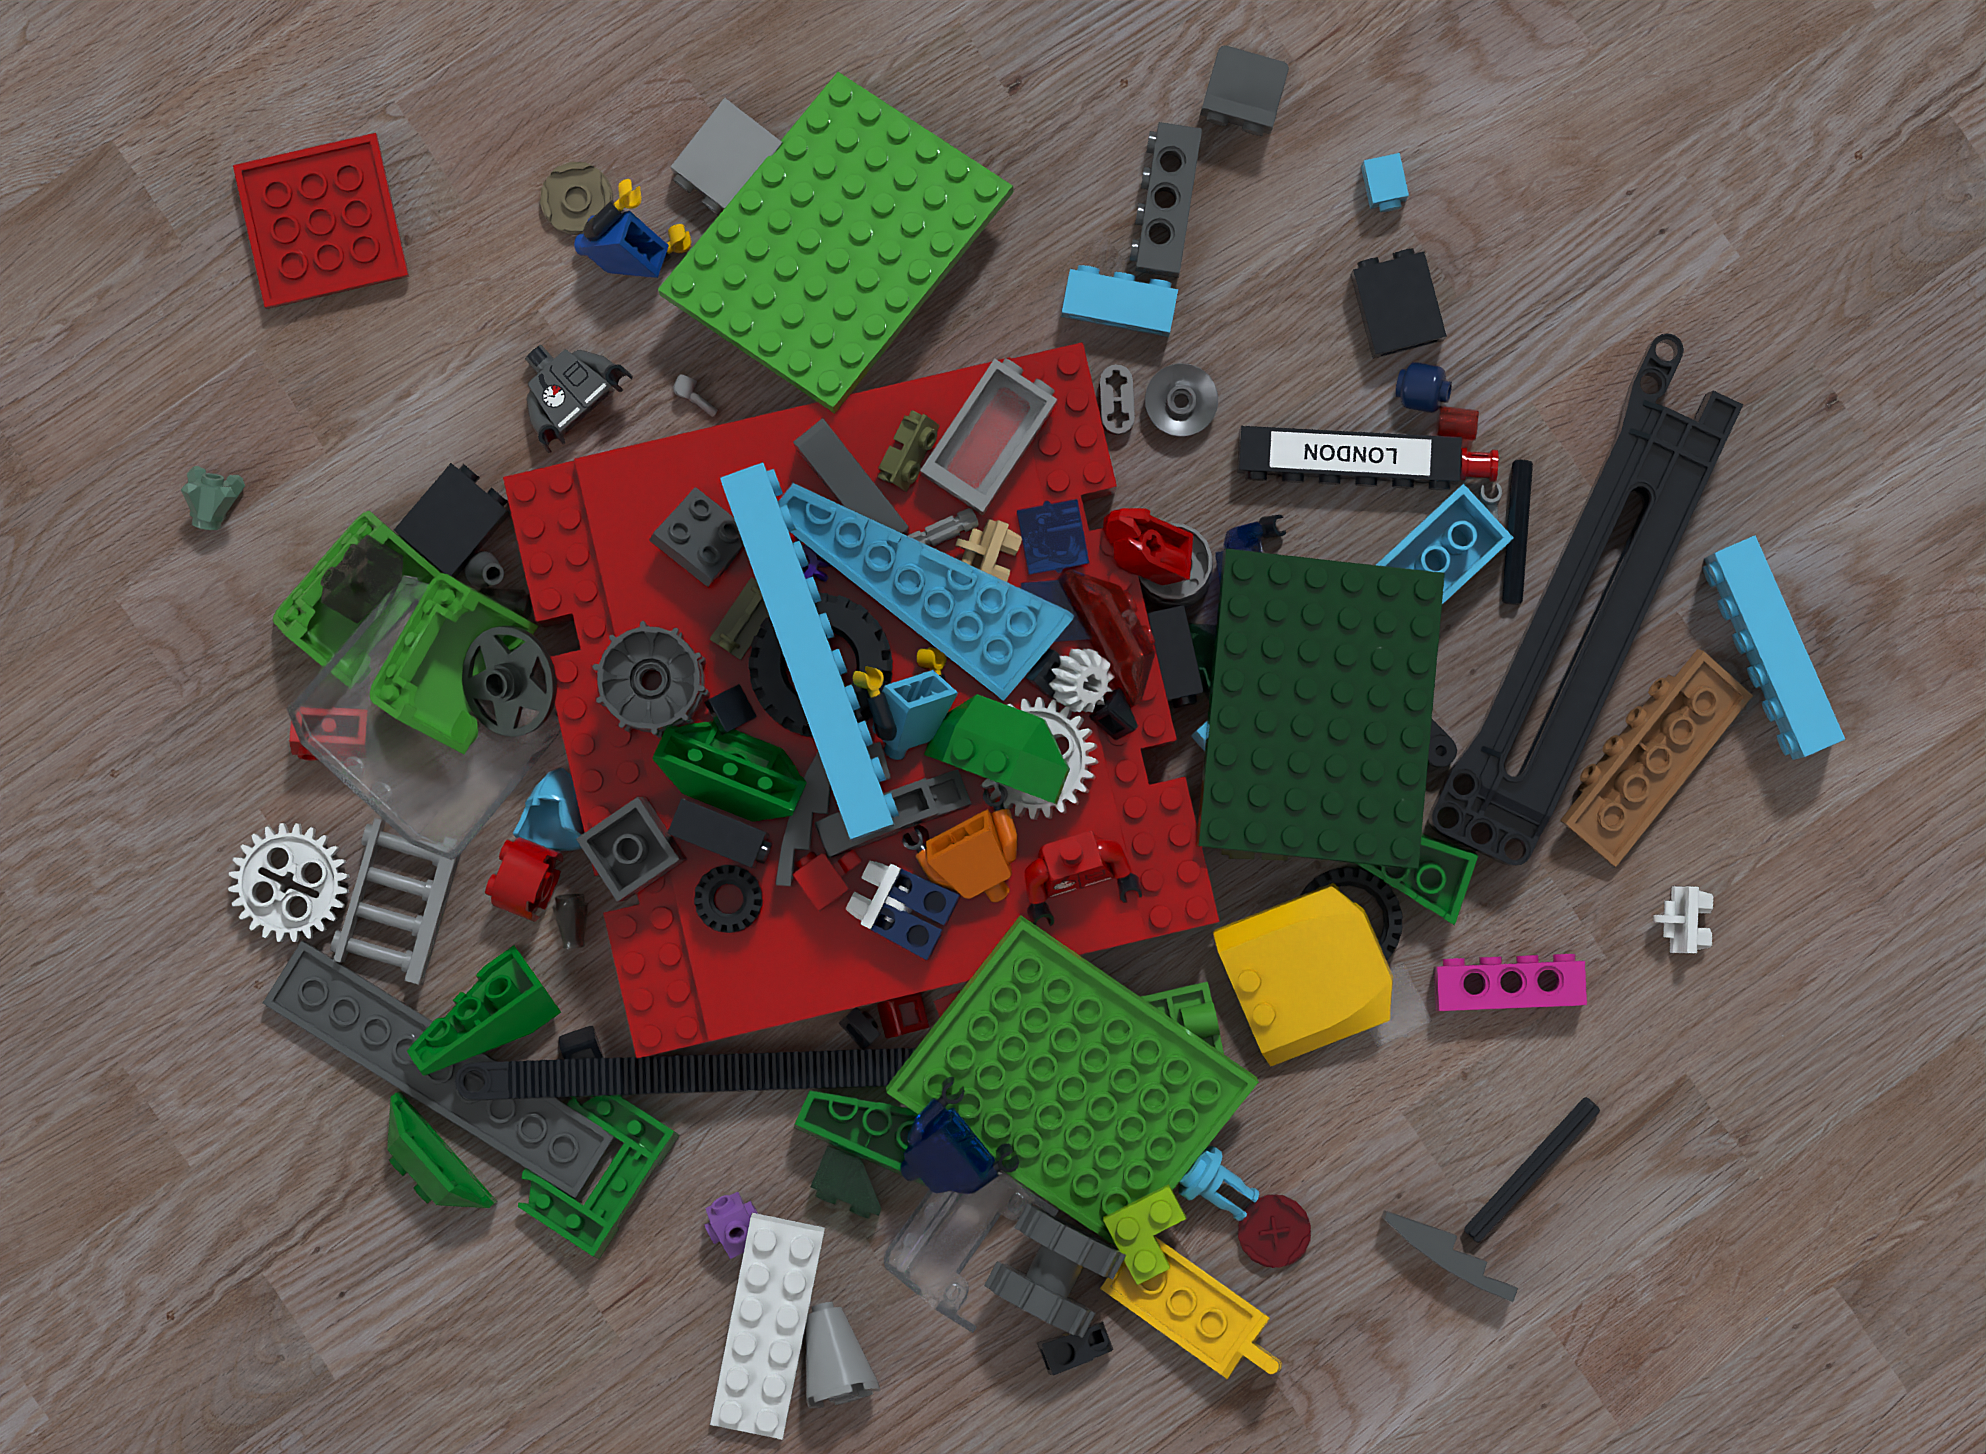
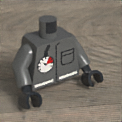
M542 345L533 349L526 356L525 360L538 374L528 382L531 390L526 397L530 422L537 432L538 439L544 449L551 453L549 444L554 439H559L562 444H565L563 436L610 395L614 389L622 392L623 389L618 385L622 377L628 376L632 380L633 375L623 366L615 365L606 357L584 350L570 353L565 349L556 358H553Z

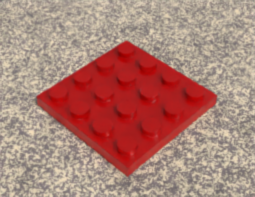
M376 133L233 165L261 294L266 309L410 277L379 139Z

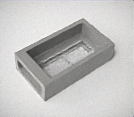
M994 358L920 470L922 476L982 515L1031 444L1058 400L1052 396L1055 392L1053 388L1039 379H1036L1034 383L1021 376L1024 370L1007 358L1002 363Z

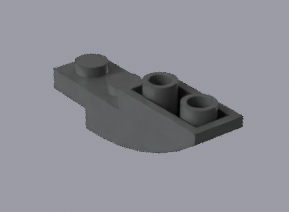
M956 769L928 780L924 778L884 793V795L892 794L899 816L892 818L895 826L851 841L840 812L815 822L827 857L837 856L896 835L901 830L969 807L971 801L959 770Z

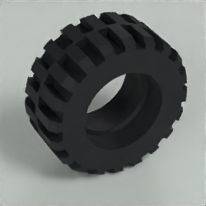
M819 593L822 601L815 603L818 614L826 613L833 633L841 636L850 644L856 657V671L866 673L865 666L877 668L883 673V684L879 688L880 692H882L885 685L891 684L893 675L892 653L882 627L868 610L860 604L858 605L840 595L833 596L828 595V593ZM770 616L766 617L751 644L752 649L748 661V669L750 670L752 689L763 709L773 720L791 732L813 738L798 693L788 681L785 667L786 660ZM852 682L851 685L860 705L859 709L854 710L857 722H868L872 718L866 699L869 697L868 690L857 687Z

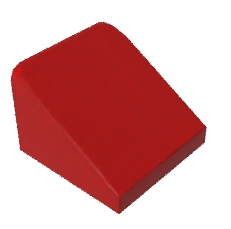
M920 992L877 1004L882 1027L887 1039L930 1028Z

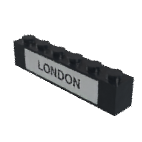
M1241 426L1239 429L1237 473L1245 474V479L1252 481H1267V475H1281L1282 482L1303 483L1304 477H1319L1318 483L1327 485H1339L1341 479H1355L1356 486L1375 487L1377 486V481H1392L1393 488H1414L1415 482L1429 483L1428 489L1450 490L1451 484L1456 485L1460 482L1462 437Z

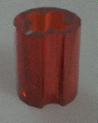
M1440 406L1437 416L1436 436L1462 437V440L1475 441L1479 411Z

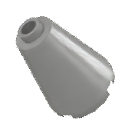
M833 1302L812 1306V1313L808 1314L806 1321V1401L808 1407L822 1408L824 1407L823 1400L827 1399L830 1402H834L835 1405L868 1397L873 1394V1391H880L879 1382L842 1307H834Z

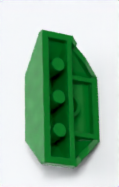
M978 694L946 714L934 738L928 742L924 755L1056 805L1070 771L1045 719Z
M714 721L693 723L681 727H667L652 758L682 794L752 822L792 816L807 784L782 748L735 729L722 735Z
M401 1091L396 1092L390 1097L387 1150L392 1157L389 1159V1162L402 1176L408 1173L417 1183L413 1187L416 1193L427 1204L433 1201L439 1206L490 1208L498 1202Z

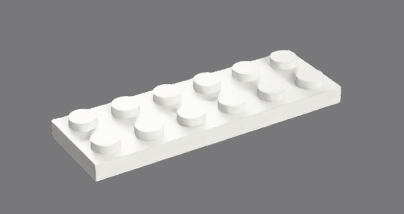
M752 1213L710 1425L783 1440L825 1231L824 1227Z

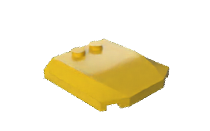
M1334 883L1213 931L1220 958L1260 1051L1270 1067L1390 1021L1393 990L1391 970L1365 910L1340 892L1339 887Z

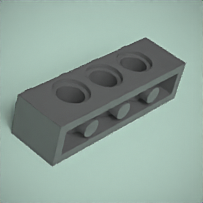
M1159 122L1157 132H1149L1146 153L1153 154L1151 168L1144 167L1141 189H1146L1148 192L1146 204L1138 203L1135 225H1141L1142 230L1140 240L1133 239L1129 260L1136 262V272L1179 278L1202 134L1201 128ZM1167 155L1175 156L1179 159L1181 167L1175 172H1167L1161 167V159ZM1161 191L1170 192L1175 198V204L1170 208L1159 207L1154 198L1156 194ZM1155 227H1162L1168 231L1170 239L1164 244H1155L1151 241L1149 232Z

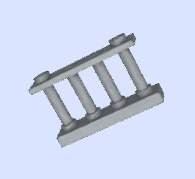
M374 818L373 825L367 824L363 833L361 845L366 846L342 931L336 930L330 951L335 952L333 960L337 962H345L349 952L401 967V971L406 973L404 981L421 985L425 979L464 843L446 838L444 845L438 844L435 847L383 832L386 821ZM378 847H385L432 861V865L437 866L434 880L428 879L427 882L374 868L373 865ZM368 882L422 896V900L427 902L424 915H417L415 918L363 903ZM358 917L412 932V936L417 937L413 951L407 950L406 953L352 938Z

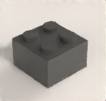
M646 797L635 798L576 838L617 902L628 900L687 860L673 837L667 834V828Z

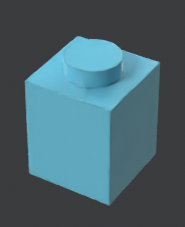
M1400 153L1364 160L1361 169L1370 209L1379 207L1380 212H1387L1401 208V202L1407 200L1409 193Z

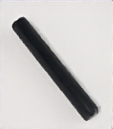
M1522 459L1515 460L1512 463L1507 531L1513 536V539L1506 545L1502 596L1503 603L1519 605L1523 601L1533 471L1532 461Z

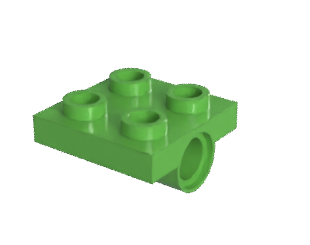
M1208 981L1140 996L1224 1054Z

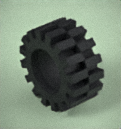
M733 865L715 867L704 874L696 886L694 898L696 912L703 920V923L716 931L726 933L741 931L753 924V921L760 914L763 904L762 889L758 880L744 868ZM725 884L737 886L743 894L741 908L732 914L722 913L714 904L716 890Z

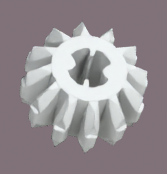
M1071 649L1069 657L1059 656L1060 667L1051 669L1056 675V678L1049 683L1052 689L1056 690L1053 698L1064 706L1070 707V710L1073 712H1093L1095 704L1105 705L1103 695L1113 692L1108 686V682L1115 677L1111 671H1108L1111 663L1106 658L1098 655V652L1091 649Z

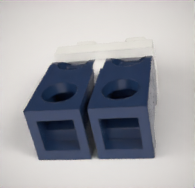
M869 861L861 878L879 888L873 900L854 892L846 910L861 920V925L929 961L944 930L912 915L911 912L914 910L946 926L961 896L893 864H890L888 867L882 863Z

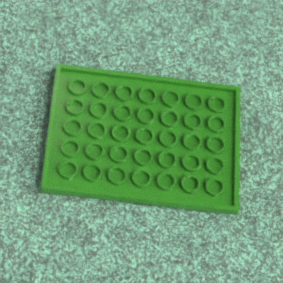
M840 72L835 74L782 138L781 141L783 143L773 155L768 156L658 288L661 297L833 413L840 408L1014 192L1013 185Z
M1020 915L886 1086V1093L923 1117L942 1095L941 1086L943 1081L948 1077H954V1083L946 1091L949 1094H956L964 1086V1097L957 1104H948L931 1123H943L949 1126L953 1131V1138L956 1140L973 1133L974 1135L959 1142L990 1163L997 1160L996 1150L999 1146L1005 1143L1011 1144L1013 1152L1003 1160H1009L1013 1156L1018 1155L1019 1166L1015 1171L1005 1173L1116 1246L1103 1221V1217L1168 1184L1173 1190L1259 1082L1255 1075ZM950 1112H954L958 1119L967 1128L968 1132H965V1130L960 1126V1124L956 1121V1119L951 1115ZM973 1138L976 1139V1141L981 1145V1147H982V1148L985 1150V1152L989 1155V1157H990L989 1159H987V1157L983 1154V1152H982V1151L978 1148V1146L974 1143V1141L972 1140Z

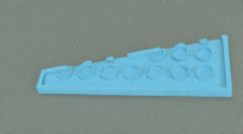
M792 483L778 500L779 506L787 505L796 530L790 533L1003 701L1073 620L1074 615L1066 609L797 484Z

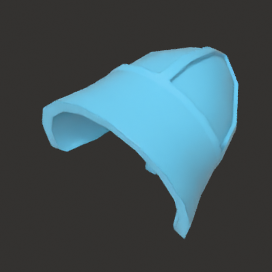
M564 768L552 770L533 788L530 796L526 799V806L513 835L516 838L522 837L552 850L574 851L582 849L576 838L585 832L572 776Z

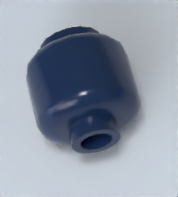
M1412 362L1407 369L1400 370L1396 384V397L1401 398V403L1405 408L1434 413L1439 409L1442 402H1449L1452 382L1446 381V373L1442 367Z

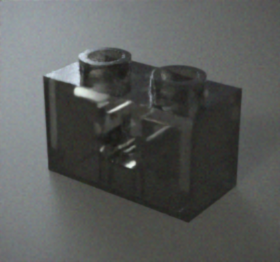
M367 534L357 545L352 544L347 549L343 560L336 567L332 566L324 573L321 580V586H323L321 603L358 624L402 580L403 556Z

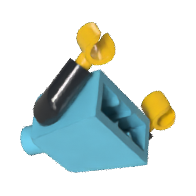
M921 648L917 652L918 665L923 668H929L930 671L885 685L882 692H880L879 688L883 684L884 675L877 668L865 666L866 673L855 671L853 674L854 684L857 687L868 690L869 697L866 699L873 717L872 728L874 733L886 743L884 752L890 758L901 760L905 757L909 748L931 741L958 694L946 682L945 674L941 675L940 669L944 667L947 657L937 648Z

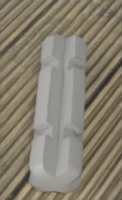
M968 508L957 513L958 516L955 518L953 516L945 518L925 527L926 531L920 532L919 530L908 535V537L928 546L932 544L934 547L960 535L962 530L967 532L976 528L978 520L974 511Z

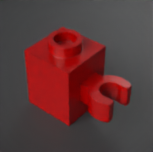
M854 849L834 864L830 862L824 852L816 856L814 851H812L795 863L799 870L792 875L818 911H821L850 890L842 876L863 861Z

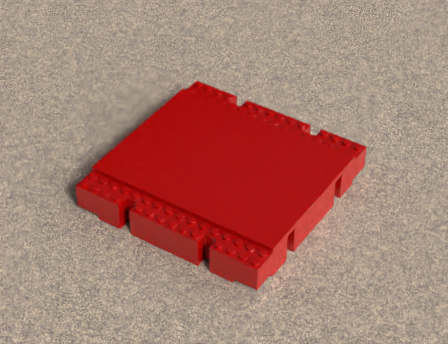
M1083 342L1012 359L1011 357L1007 358L1024 370L1021 376L1034 383L1036 379H1039L1053 388L1055 392L1052 396L1058 400L1056 406L985 513L982 515L972 509L978 520V526L974 529L983 532L988 519L993 521L999 520L1009 524L1008 529L1022 537L1016 555L1013 556L999 551L995 564L1010 570L1007 583L1066 609L1074 615L1073 620L1049 648L1055 650L1060 656L1068 657L1071 649H1091L1098 652V655L1106 658L1111 663L1108 671H1111L1115 676L1108 682V686L1112 691L1117 688L1122 689L1138 727L1135 731L1124 737L1114 740L1090 719L1089 715L1091 712L1072 711L1070 720L1077 716H1081L1084 719L1078 729L1089 728L1093 732L1085 739V742L1097 745L1095 750L1088 752V756L1097 759L1098 764L1090 765L1087 769L1096 778L1084 779L1083 781L1089 792L1084 793L1077 790L1075 795L1078 798L1079 804L1076 805L1067 800L1065 802L1067 813L1065 814L1061 813L1056 807H1053L1051 819L1046 818L1042 810L1039 811L1037 820H1033L1030 818L1029 809H1026L1021 818L1015 816V804L1009 809L1017 832V856L1011 863L1012 875L1009 879L1005 880L1010 890L1004 899L992 902L985 892L970 899L960 895L961 897L946 926L912 910V915L944 930L929 961L861 925L862 921L846 910L854 892L873 900L879 888L861 878L869 861L882 863L888 867L890 864H893L929 881L916 859L918 854L916 850L907 849L902 842L903 835L906 833L910 834L914 842H919V836L914 830L915 826L901 830L896 835L854 849L863 862L842 876L850 890L823 910L818 911L794 876L792 887L776 885L781 845L789 816L752 822L682 794L652 759L661 738L652 733L642 732L633 728L630 732L625 731L619 727L620 720L608 708L596 702V699L600 697L597 684V671L592 666L594 664L599 665L604 651L612 642L609 639L610 635H614L617 638L626 631L640 627L641 621H644L650 627H660L672 631L673 628H678L684 635L683 640L695 653L699 652L706 659V663L702 664L705 674V688L710 692V695L703 697L698 710L691 719L694 723L714 721L704 702L740 684L757 717L735 730L782 748L795 765L799 775L804 778L818 752L814 738L789 731L773 720L763 709L750 682L748 661L751 654V646L740 660L710 640V637L750 578L752 577L756 580L745 547L737 554L726 571L707 587L650 542L649 539L695 487L733 516L720 478L762 462L767 471L774 469L783 494L794 483L840 504L799 454L793 441L822 418L908 525L909 531L904 535L908 536L919 530L920 532L926 531L925 527L950 516H953V518L957 517V513L971 507L920 473L915 482L910 484L907 492H905L895 484H890L878 478L880 473L878 467L889 446L902 450L904 444L895 441L893 438L904 415L908 416L910 411L913 410L921 415H927L940 425L937 430L935 444L930 450H927L920 464L922 468L992 361L850 394L835 413L820 403L815 402L575 458L574 461L503 477L536 622L545 628L574 621L581 650L551 656L550 658L553 662L557 679L555 706L584 832H587L637 797H646L667 830H669L682 798L769 834L767 841L773 843L765 864L758 862L754 869L672 836L687 860L638 892L639 904L603 912L636 1058L969 981L1020 915L1030 921L1027 909L1032 903L1028 900L1025 870L1028 865L1037 859L1040 848L1043 845L1088 831H1093L1100 839L1115 840L1121 845L1132 869L1131 873L1139 877L1142 897L1139 898L1137 891L1130 890L1126 892L1128 902L1124 903L1120 899L1117 885L1118 878H1114L1046 899L1045 902L1048 904L1054 917V924L1050 926L1046 917H1042L1037 921V926L1078 955L1220 922L1202 847H1196L1198 828L1186 777L1149 785L1141 751L1174 744L1177 739L1138 575L1119 566L1114 558V543H1110L1105 534L1106 531L1103 528L1089 531L1083 502L1115 495L1117 484ZM1006 388L1000 389L949 464L947 471L974 489H978L1029 413V403ZM782 495L776 496L777 500L782 497ZM1049 506H1052L1054 510H1056L1054 506L1059 510L1077 507V513L1065 514L1060 520H1054L1050 517V524L1047 526V529L1080 523L1081 527L1049 532V534L1052 535V540L1066 533H1073L1079 536L1080 540H1083L1080 541L1082 545L1081 550L1085 549L1087 563L1030 573L1018 512L1045 507V511L1037 514L1039 515L1051 513L1047 508ZM1035 520L1034 527L1029 532L1038 531L1037 520ZM1042 527L1043 533L1046 532L1045 527ZM962 530L960 535L934 547L932 544L929 546L961 561L965 550L955 546L957 539L969 541L972 530L967 532ZM789 532L792 542L794 543L795 537L792 533ZM1041 533L1036 539L1038 545L1043 538ZM1069 537L1056 538V542L1052 541L1053 550L1056 548V552L1067 551ZM1041 546L1038 548L1040 554H1049L1047 550L1041 549ZM831 565L828 568H818L819 571L828 576L826 582L816 577L813 578L819 593H828V595L833 596L840 595L858 605L860 604L868 610L882 627L892 653L893 675L891 683L930 671L929 668H923L918 665L917 652L921 648H936L835 567ZM806 566L802 568L803 572L807 570ZM834 633L835 637L829 638L828 642L832 651L840 650L847 669V673L841 675L846 687L853 682V674L857 667L856 657L850 644L844 638ZM947 657L944 667L940 669L941 675L945 674L946 682L958 692L949 711L976 694L1005 705L1010 703L1019 710H1021V701L1024 698L1029 701L1031 707L1035 706L1037 697H1041L1044 700L1045 708H1048L1052 701L1025 677L1003 701L949 657ZM786 663L785 667L788 681L790 685L793 687V689L796 691L794 682L792 680L789 668ZM649 670L642 677V685L646 690H656L661 685L662 676L659 671ZM1059 703L1058 712L1060 713L1066 706ZM872 717L866 722L873 744L881 742L884 752L886 743L874 733ZM1059 737L1055 740L1061 754L1064 755L1069 749V741L1066 737ZM928 742L909 748L905 757L901 760L890 758L884 752L891 779L880 782L883 794L924 778L928 780L956 769L959 770L971 805L918 824L927 829L929 833L928 840L987 809L991 814L994 813L993 807L987 805L983 800L985 788L981 784L987 778L924 755ZM994 787L988 788L990 796L995 790ZM832 788L830 789L829 813H813L810 850L795 849L793 873L799 870L795 863L810 852L814 851L816 856L823 852L826 855L815 822L840 812ZM850 851L828 859L834 864ZM592 864L594 876L601 877ZM733 865L744 868L758 880L762 889L763 904L760 914L753 921V924L741 931L731 933L716 931L703 923V920L696 912V906L694 905L696 886L699 884L701 877L715 867ZM733 884L722 885L714 894V904L722 913H735L743 904V894Z

